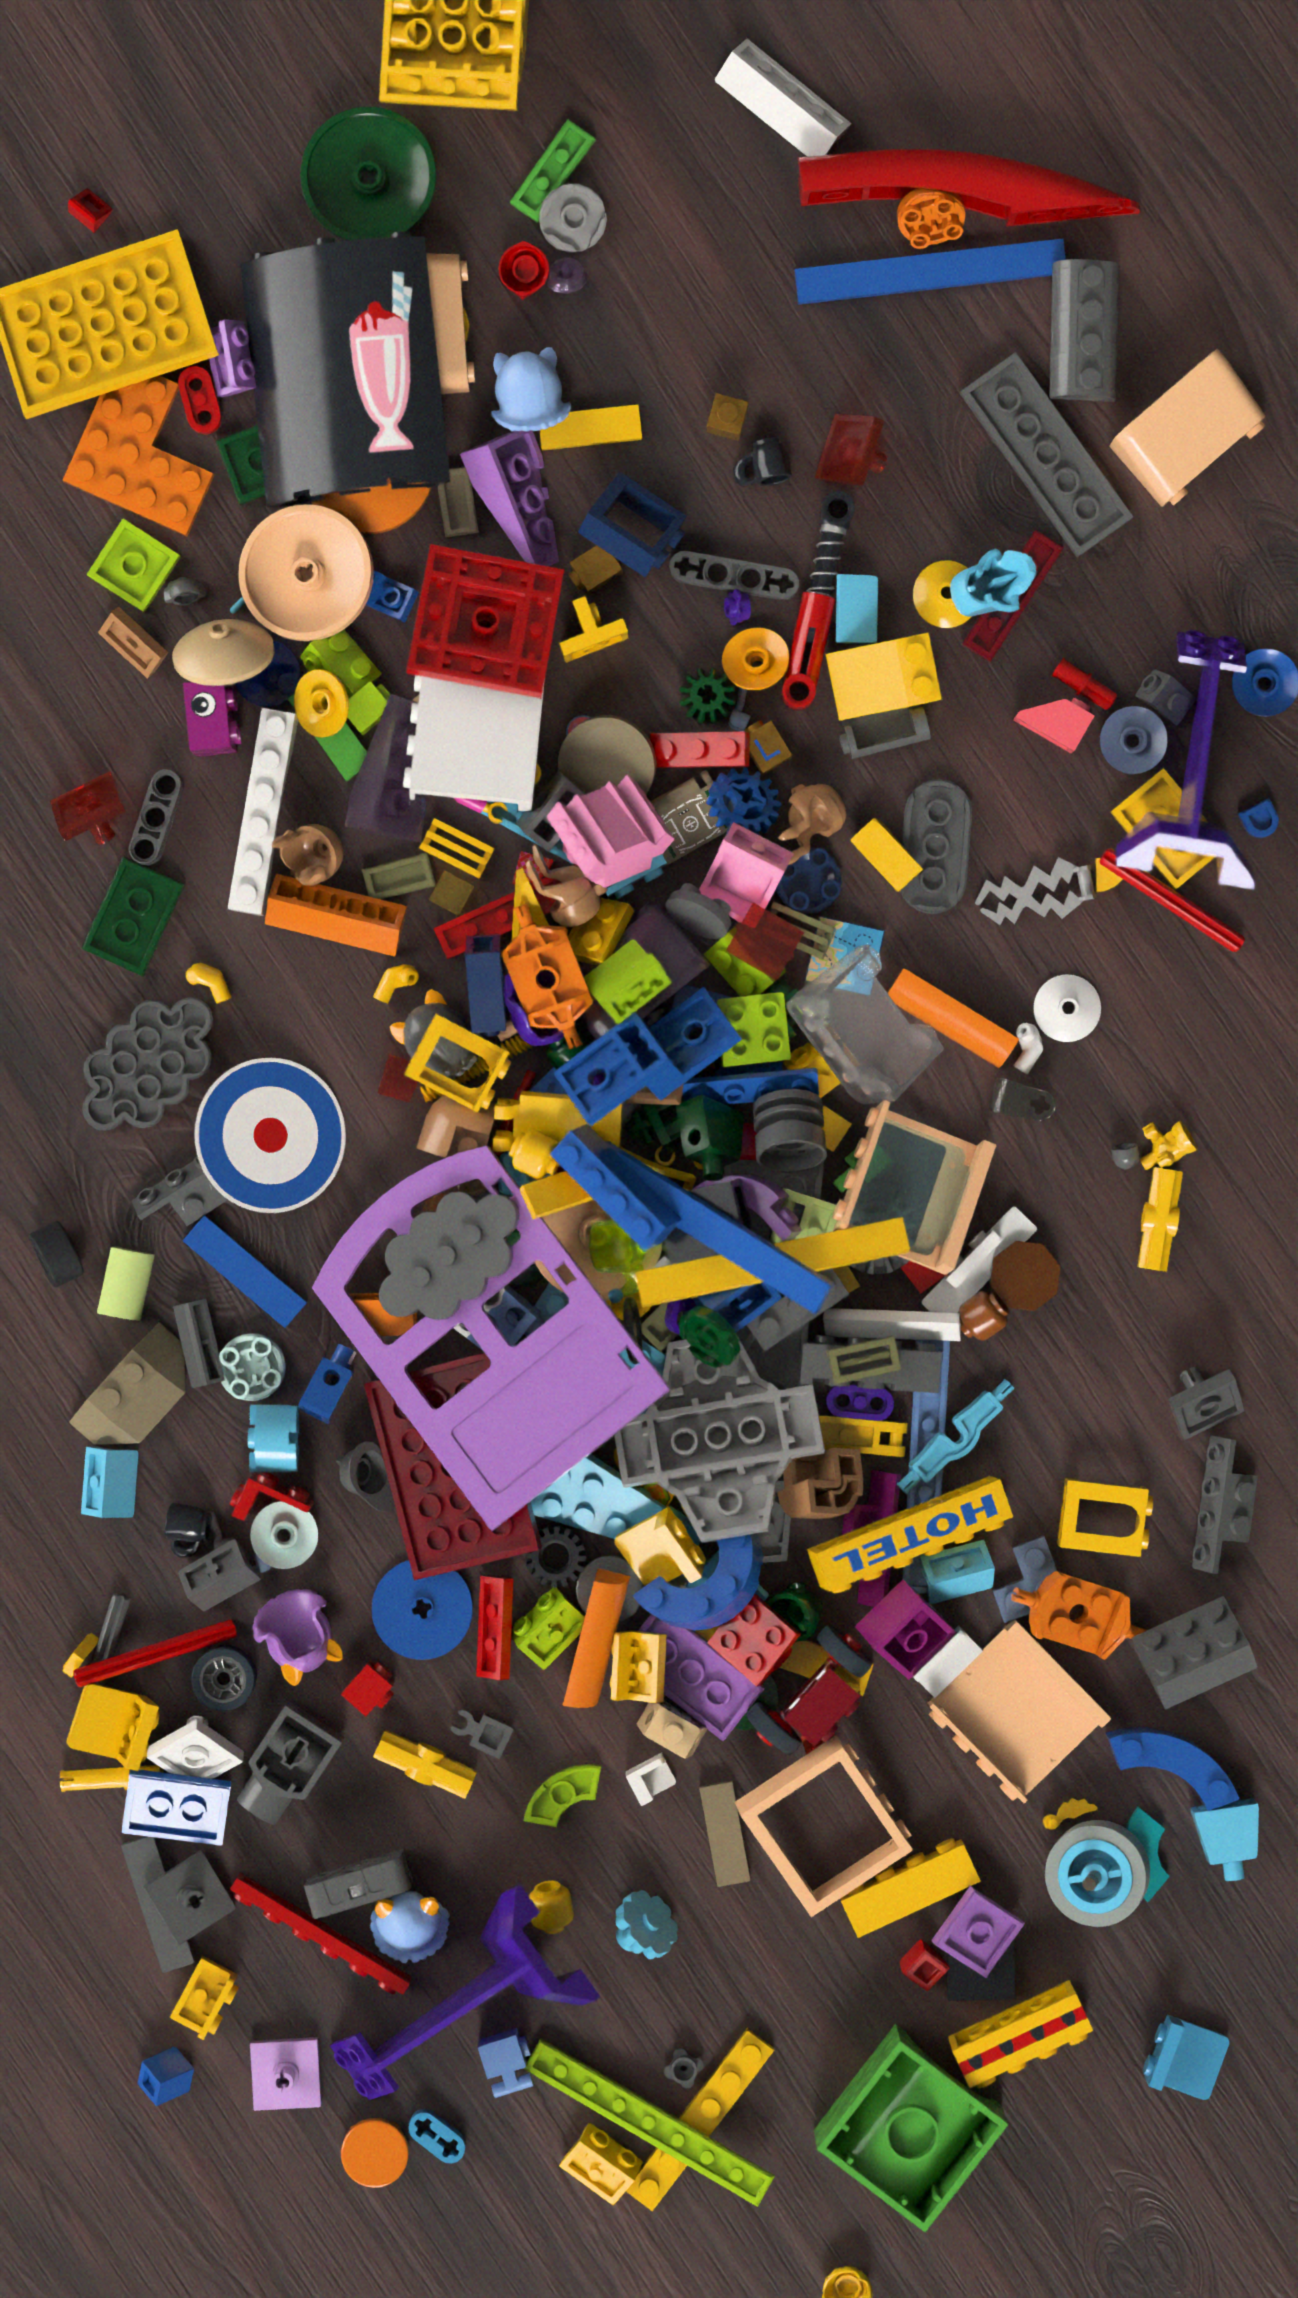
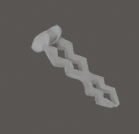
M1058 857L1050 876L1036 866H1033L1028 880L1023 887H1019L1006 876L1001 888L986 880L975 904L980 905L989 891L1002 901H1005L1010 893L1017 898L1012 910L999 902L997 913L985 908H981V913L1001 925L1005 916L1015 924L1024 907L1031 908L1043 917L1052 908L1063 919L1082 902L1097 898L1090 872L1092 868L1091 865L1078 867ZM1073 873H1077L1082 897L1078 898L1070 890L1064 905L1048 893L1041 905L1032 897L1039 882L1054 892L1061 877L1069 884Z

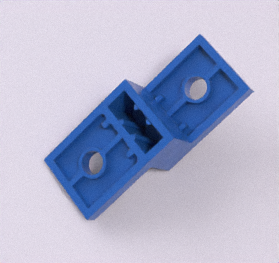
M703 987L651 1027H648L636 1012L632 1013L619 1025L613 1027L553 1072V1074L585 1121L592 1126L644 1086H647L661 1101L740 1042L742 1038L709 992ZM696 1027H703V1032L699 1038L695 1040L688 1039L691 1030ZM606 1072L605 1081L598 1086H593V1078L598 1073Z

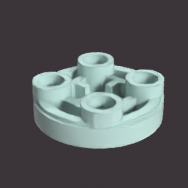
M257 1333L240 1335L227 1343L220 1352L219 1359L225 1381L221 1383L234 1398L246 1401L264 1399L274 1393L284 1379L286 1363L283 1352L267 1336Z

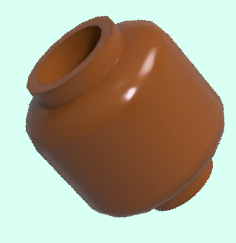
M980 1291L959 1307L961 1330L968 1338L974 1336L981 1341L988 1340L1006 1327L1009 1309L996 1292L990 1294L987 1291Z

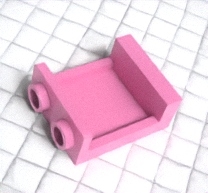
M733 822L699 890L701 894L712 900L717 898L727 902L731 907L728 914L731 918L741 924L756 928L794 853Z

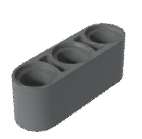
M163 769L153 775L129 844L130 856L134 861L142 865H154L161 859L184 793L183 780L171 770ZM165 777H173L176 782L175 790L168 795L162 794L159 790V783ZM154 809H162L165 814L163 824L152 827L148 821L150 812ZM143 841H151L154 845V853L147 859H141L138 855V846Z

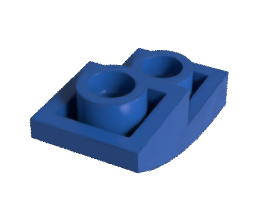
M374 570L372 590L366 606L405 623L419 592Z

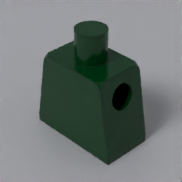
M699 1095L680 1103V1105H676L683 1154L686 1158L702 1164L704 1180L718 1181L723 1178V1167L735 1163L741 1158L744 1113L707 1096Z

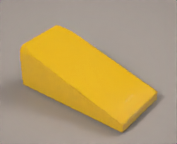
M873 818L850 840L897 892L901 891L923 870L880 819Z

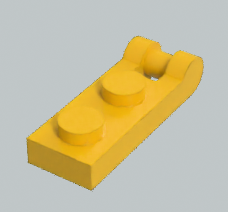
M818 1415L824 1450L830 1448L860 1449V1453L905 1457V1446H902L903 1433H907L908 1423L873 1421ZM881 1431L890 1432L889 1444H879Z

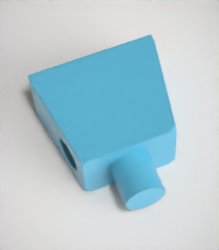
M1254 1798L1237 1800L1210 1811L1204 1805L1190 1807L1203 1851L1209 1864L1223 1865L1225 1881L1244 1879L1243 1860L1255 1859L1258 1856V1803Z

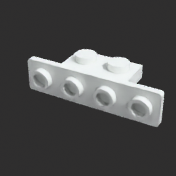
M1011 1207L987 1233L982 1230L971 1240L968 1245L972 1249L963 1258L959 1255L955 1269L950 1271L921 1301L922 1305L930 1312L958 1313L959 1307L974 1296L991 1278L993 1258L1015 1241L1026 1242L1035 1233L1037 1227L1016 1207Z

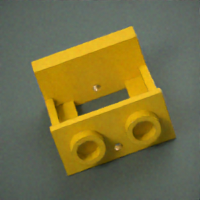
M435 1014L404 1075L478 1113L481 1107L484 1109L488 1108L496 1092L491 1087L496 1077L503 1079L511 1061L507 1059L508 1051ZM440 1036L481 1056L489 1066V1075L483 1085L477 1088H468L425 1066Z
M1065 1477L1057 1545L1061 1548L1141 1557L1142 1549L1148 1548L1149 1529H1144L1146 1515L1151 1516L1153 1496L1148 1495L1149 1489L1142 1486L1137 1488L1080 1481L1079 1479ZM1079 1499L1121 1503L1132 1506L1137 1511L1135 1532L1127 1537L1076 1532Z

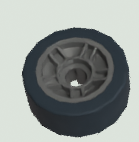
M230 1645L212 1647L201 1655L193 1667L191 1677L193 1692L202 1704L212 1710H233L244 1704L254 1691L257 1672L250 1656L240 1648ZM219 1673H228L230 1675V1682L221 1685Z

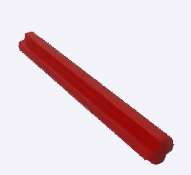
M1112 848L1105 850L1099 861L1102 866L1230 951L1237 952L1242 947L1245 941L1243 935L1147 871L1116 865V851Z
M226 1620L77 1668L73 1671L74 1679L77 1686L82 1687L235 1638L237 1636L236 1627L232 1620Z

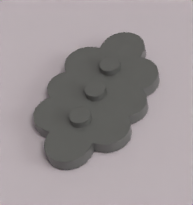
M193 997L181 999L171 1008L162 1001L147 1000L135 1007L131 1014L130 1023L117 1024L111 1028L107 1034L106 1048L98 1049L91 1053L84 1064L85 1079L93 1088L86 1096L82 1107L87 1123L93 1128L103 1131L115 1129L125 1120L134 1127H153L165 1115L166 1105L178 1104L185 1100L190 1091V1080L198 1079L205 1075L212 1065L213 1056L211 1048L203 1040L213 1027L214 1017L209 1005L203 1000Z
M451 1192L441 1199L436 1212H423L417 1215L411 1223L410 1233L393 1238L387 1245L385 1262L392 1274L383 1281L379 1290V1301L383 1309L396 1317L410 1316L420 1310L426 1317L440 1320L453 1316L459 1310L462 1300H472L482 1296L488 1285V1277H498L506 1273L512 1264L513 1249L507 1237L513 1233L519 1222V1210L515 1202L501 1194L488 1195L478 1202L471 1194Z

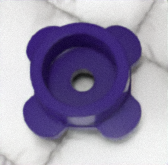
M734 589V592H728L727 598L724 600V612L726 617L729 618L731 625L748 620L751 614L749 596L747 593H740L739 589Z

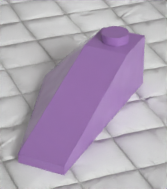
M511 431L461 453L460 455L472 486L524 561L548 567L559 562L553 521L547 517L545 500L549 499L548 488L542 487L540 469L544 468L543 456L533 431Z

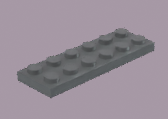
M1016 352L960 391L962 398L1077 558L1133 518V515Z

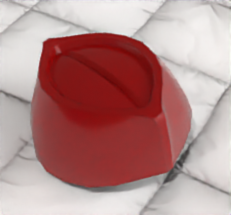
M522 241L503 253L498 266L499 276L502 283L510 291L519 296L521 300H524L545 284L549 274V263L546 255L539 248L526 241Z

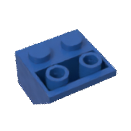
M763 1282L691 1298L697 1306H704L716 1311L729 1322L735 1332H738L782 1297L776 1289Z

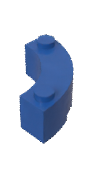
M1128 1727L1106 1732L1116 1764L1120 1770L1148 1766L1170 1771L1183 1778L1196 1790L1202 1804L1208 1811L1240 1800L1235 1787L1218 1763L1206 1751L1187 1738L1170 1731L1167 1732L1148 1727Z

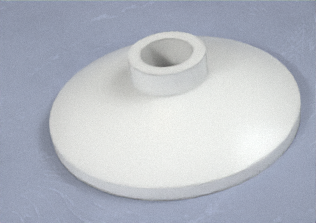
M1076 975L1056 976L1045 982L1037 992L1033 1007L1034 1017L1040 1029L1050 1038L1062 1042L1077 1041L1086 1037L1096 1027L1101 1014L1100 998L1095 988L1087 980ZM1066 1001L1074 1004L1075 1009L1072 1014H1065L1062 1010V1006Z

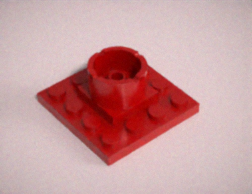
M430 544L406 673L541 699L564 569Z

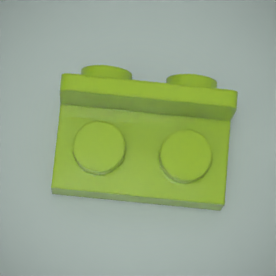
M553 1587L538 1599L536 1605L525 1616H522L515 1622L511 1630V1638L522 1652L545 1670L581 1634L585 1615L565 1598L558 1588Z

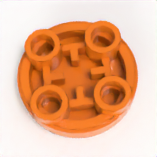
M917 188L908 193L898 206L897 221L899 229L910 240L912 247L916 249H924L928 245L958 239L963 233L965 222L963 200L958 193Z
M369 2118L353 2125L346 2134L341 2148V2160L347 2174L360 2185L372 2188L383 2187L397 2180L403 2173L409 2157L408 2142L400 2126L394 2121L382 2118Z

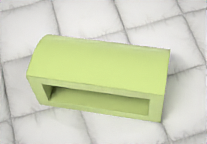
M117 1246L111 1247L97 1310L98 1314L129 1320H141L154 1254Z

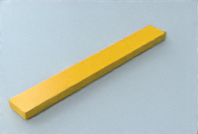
M903 1217L773 1244L816 1272L910 1252ZM722 1255L635 1272L642 1307L763 1283V1281Z

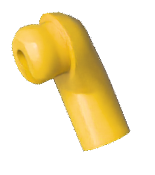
M195 963L187 969V981L192 985L202 984L210 987L216 1004L232 998L223 974L219 969L204 963Z
M408 964L388 968L384 972L373 997L388 1004L396 988L412 986L417 983L419 979L418 971L415 967Z

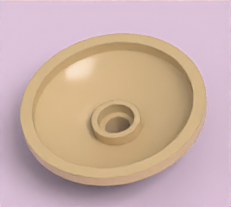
M238 619L215 620L193 628L178 641L172 654L173 664L178 674L191 682L202 685L233 684L249 679L264 670L273 659L274 643L271 635L254 623Z

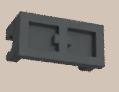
M236 1539L177 1571L187 1598L203 1612L261 1580L259 1572L249 1562L252 1559L251 1555Z

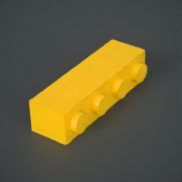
M954 1838L947 1839L935 1846L936 1851L925 1856L923 1852L912 1855L905 1860L906 1865L895 1870L892 1866L887 1867L875 1875L876 1879L861 1884L841 1897V1903L857 1937H862L981 1882L962 1839L956 1842Z

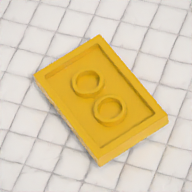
M1163 768L1110 813L1124 830L1129 833L1148 811L1178 816L1182 790ZM1200 813V820L1207 821L1205 817ZM1156 846L1152 863L1172 888L1176 890L1216 856Z

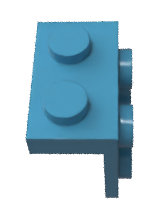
M1167 2014L1164 2024L1160 2023L1154 2038V2042L1157 2044L1152 2055H1148L1143 2067L1144 2078L1148 2086L1162 2091L1163 2086L1196 2098L1207 2100L1211 2096L1226 2055L1229 2039L1223 2034Z

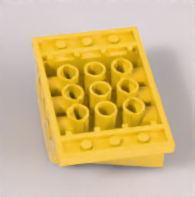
M385 0L380 102L517 111L518 84L522 80L526 54L529 0Z

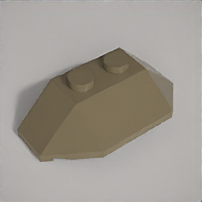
M159 1322L89 1396L69 1423L94 1445L141 1443L186 1393L185 1357L181 1341Z

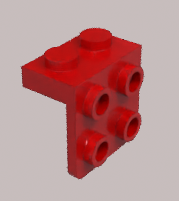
M253 1473L246 1485L241 1483L237 1487L229 1505L235 1507L232 1516L244 1521L250 1514L260 1491L307 1513L312 1508L314 1500L309 1498L311 1494L309 1491L299 1486L292 1485L289 1489L278 1484L280 1478L271 1473Z

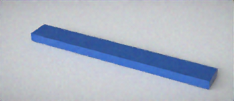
M1054 239L795 269L794 272L798 305L1048 277L1052 276V263L1066 260L1064 240Z
M606 1141L615 1153L681 1219L676 1227L810 1312L816 1314L820 1311L834 1285L832 1281L613 1143Z

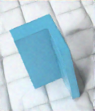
M86 1447L81 1514L100 1518H127L134 1516L139 1454L137 1450Z
M984 1540L946 1549L934 1555L920 1556L919 1564L928 1585L927 1599L929 1604L993 1587L995 1567Z

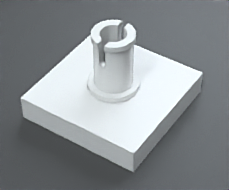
M202 1716L190 1717L187 1719L185 1726L147 1748V1758L170 1774L214 1779L242 1763L244 1753L240 1748L208 1727V1720H204Z

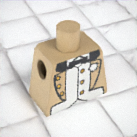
M666 1701L661 1703L649 1702L637 1722V1726L644 1736L685 1759L693 1755L707 1731V1728L692 1716Z

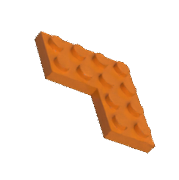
M159 375L99 396L63 481L182 535L188 536L214 478V474L154 447L179 390L178 383Z

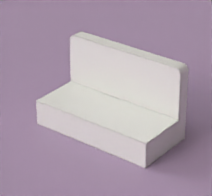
M960 1626L954 1629L957 1633L912 1676L934 1698L983 1652Z

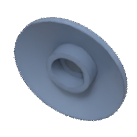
M1129 706L1114 712L1105 721L1100 733V748L1104 758L1113 768L1127 774H1140L1155 767L1163 758L1168 743L1167 731L1161 719L1149 709L1138 706ZM1129 735H1134L1138 738V745L1136 747H1129L1127 745L1126 739Z

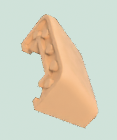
M426 253L441 394L470 392L469 383L475 382L474 362H467L462 303V281H468L467 260L461 261L460 254Z
M1216 349L1114 438L1109 447L1161 507L1169 501L1174 506L1189 493L1185 487L1227 449L1245 435L1251 439L1265 427L1262 420H1264L1266 415L1228 360Z

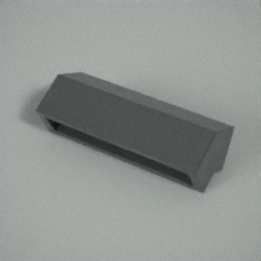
M201 1299L173 1306L191 1387L196 1388L225 1381L207 1300Z

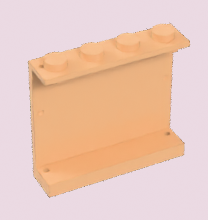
M1014 1619L982 1649L983 1652L936 1698L933 1697L929 1700L928 1704L932 1709L929 1716L942 1729L948 1725L956 1733L952 1739L966 1753L971 1749L979 1757L976 1764L989 1777L995 1773L1003 1781L999 1787L1012 1801L1018 1797L1025 1804L1028 1801L1026 1795L1098 1725L1103 1728L1111 1720V1717Z

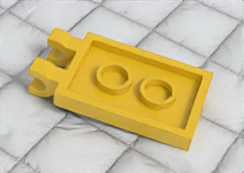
M522 1091L520 1100L498 1097L494 1109V1119L507 1120L514 1118L513 1132L496 1130V1136L493 1138V1151H510L514 1141L521 1132L527 1133L534 1129L560 1143L570 1130L588 1123L566 1094ZM623 1103L590 1126L605 1142L609 1141L621 1148Z

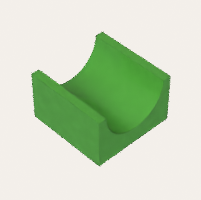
M895 2024L816 2126L814 2135L818 2151L918 2228L926 2232L1008 2126V2121L1000 2103L992 2097L986 2099L952 2077L928 2057L911 2040L905 2030Z

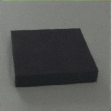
M1014 1940L987 1978L946 1952L947 1964L950 1967L947 1971L948 2001L1016 1999Z

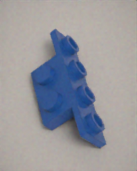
M782 1062L719 1067L715 1071V1077L691 1078L686 1081L683 1086V1101L704 1095L724 1105L755 1102L759 1097L767 1093L785 1089L806 1090L819 1095L818 1071L816 1068L783 1071Z

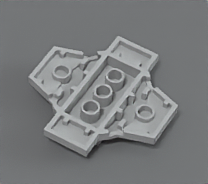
M687 1339L684 1341L668 1342L663 1378L671 1390L653 1403L645 1414L638 1415L614 1434L623 1488L657 1482L665 1490L677 1496L701 1543L769 1531L777 1479L783 1474L789 1463L792 1462V1459L825 1453L813 1385L778 1390L772 1383H768L759 1377L741 1341L738 1357L730 1365H723L721 1368L711 1367L693 1356L688 1349L691 1345Z

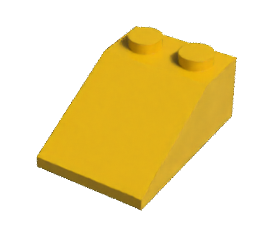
M929 633L825 654L839 721L942 700Z

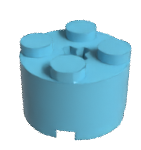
M250 1405V1425H255V1428H248V1448L255 1449V1452H250L249 1472H298V1406Z

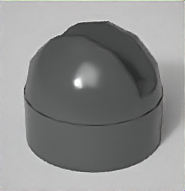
M1122 1143L1111 1148L1112 1158L1121 1169L1126 1170L1134 1167L1139 1161L1137 1143Z

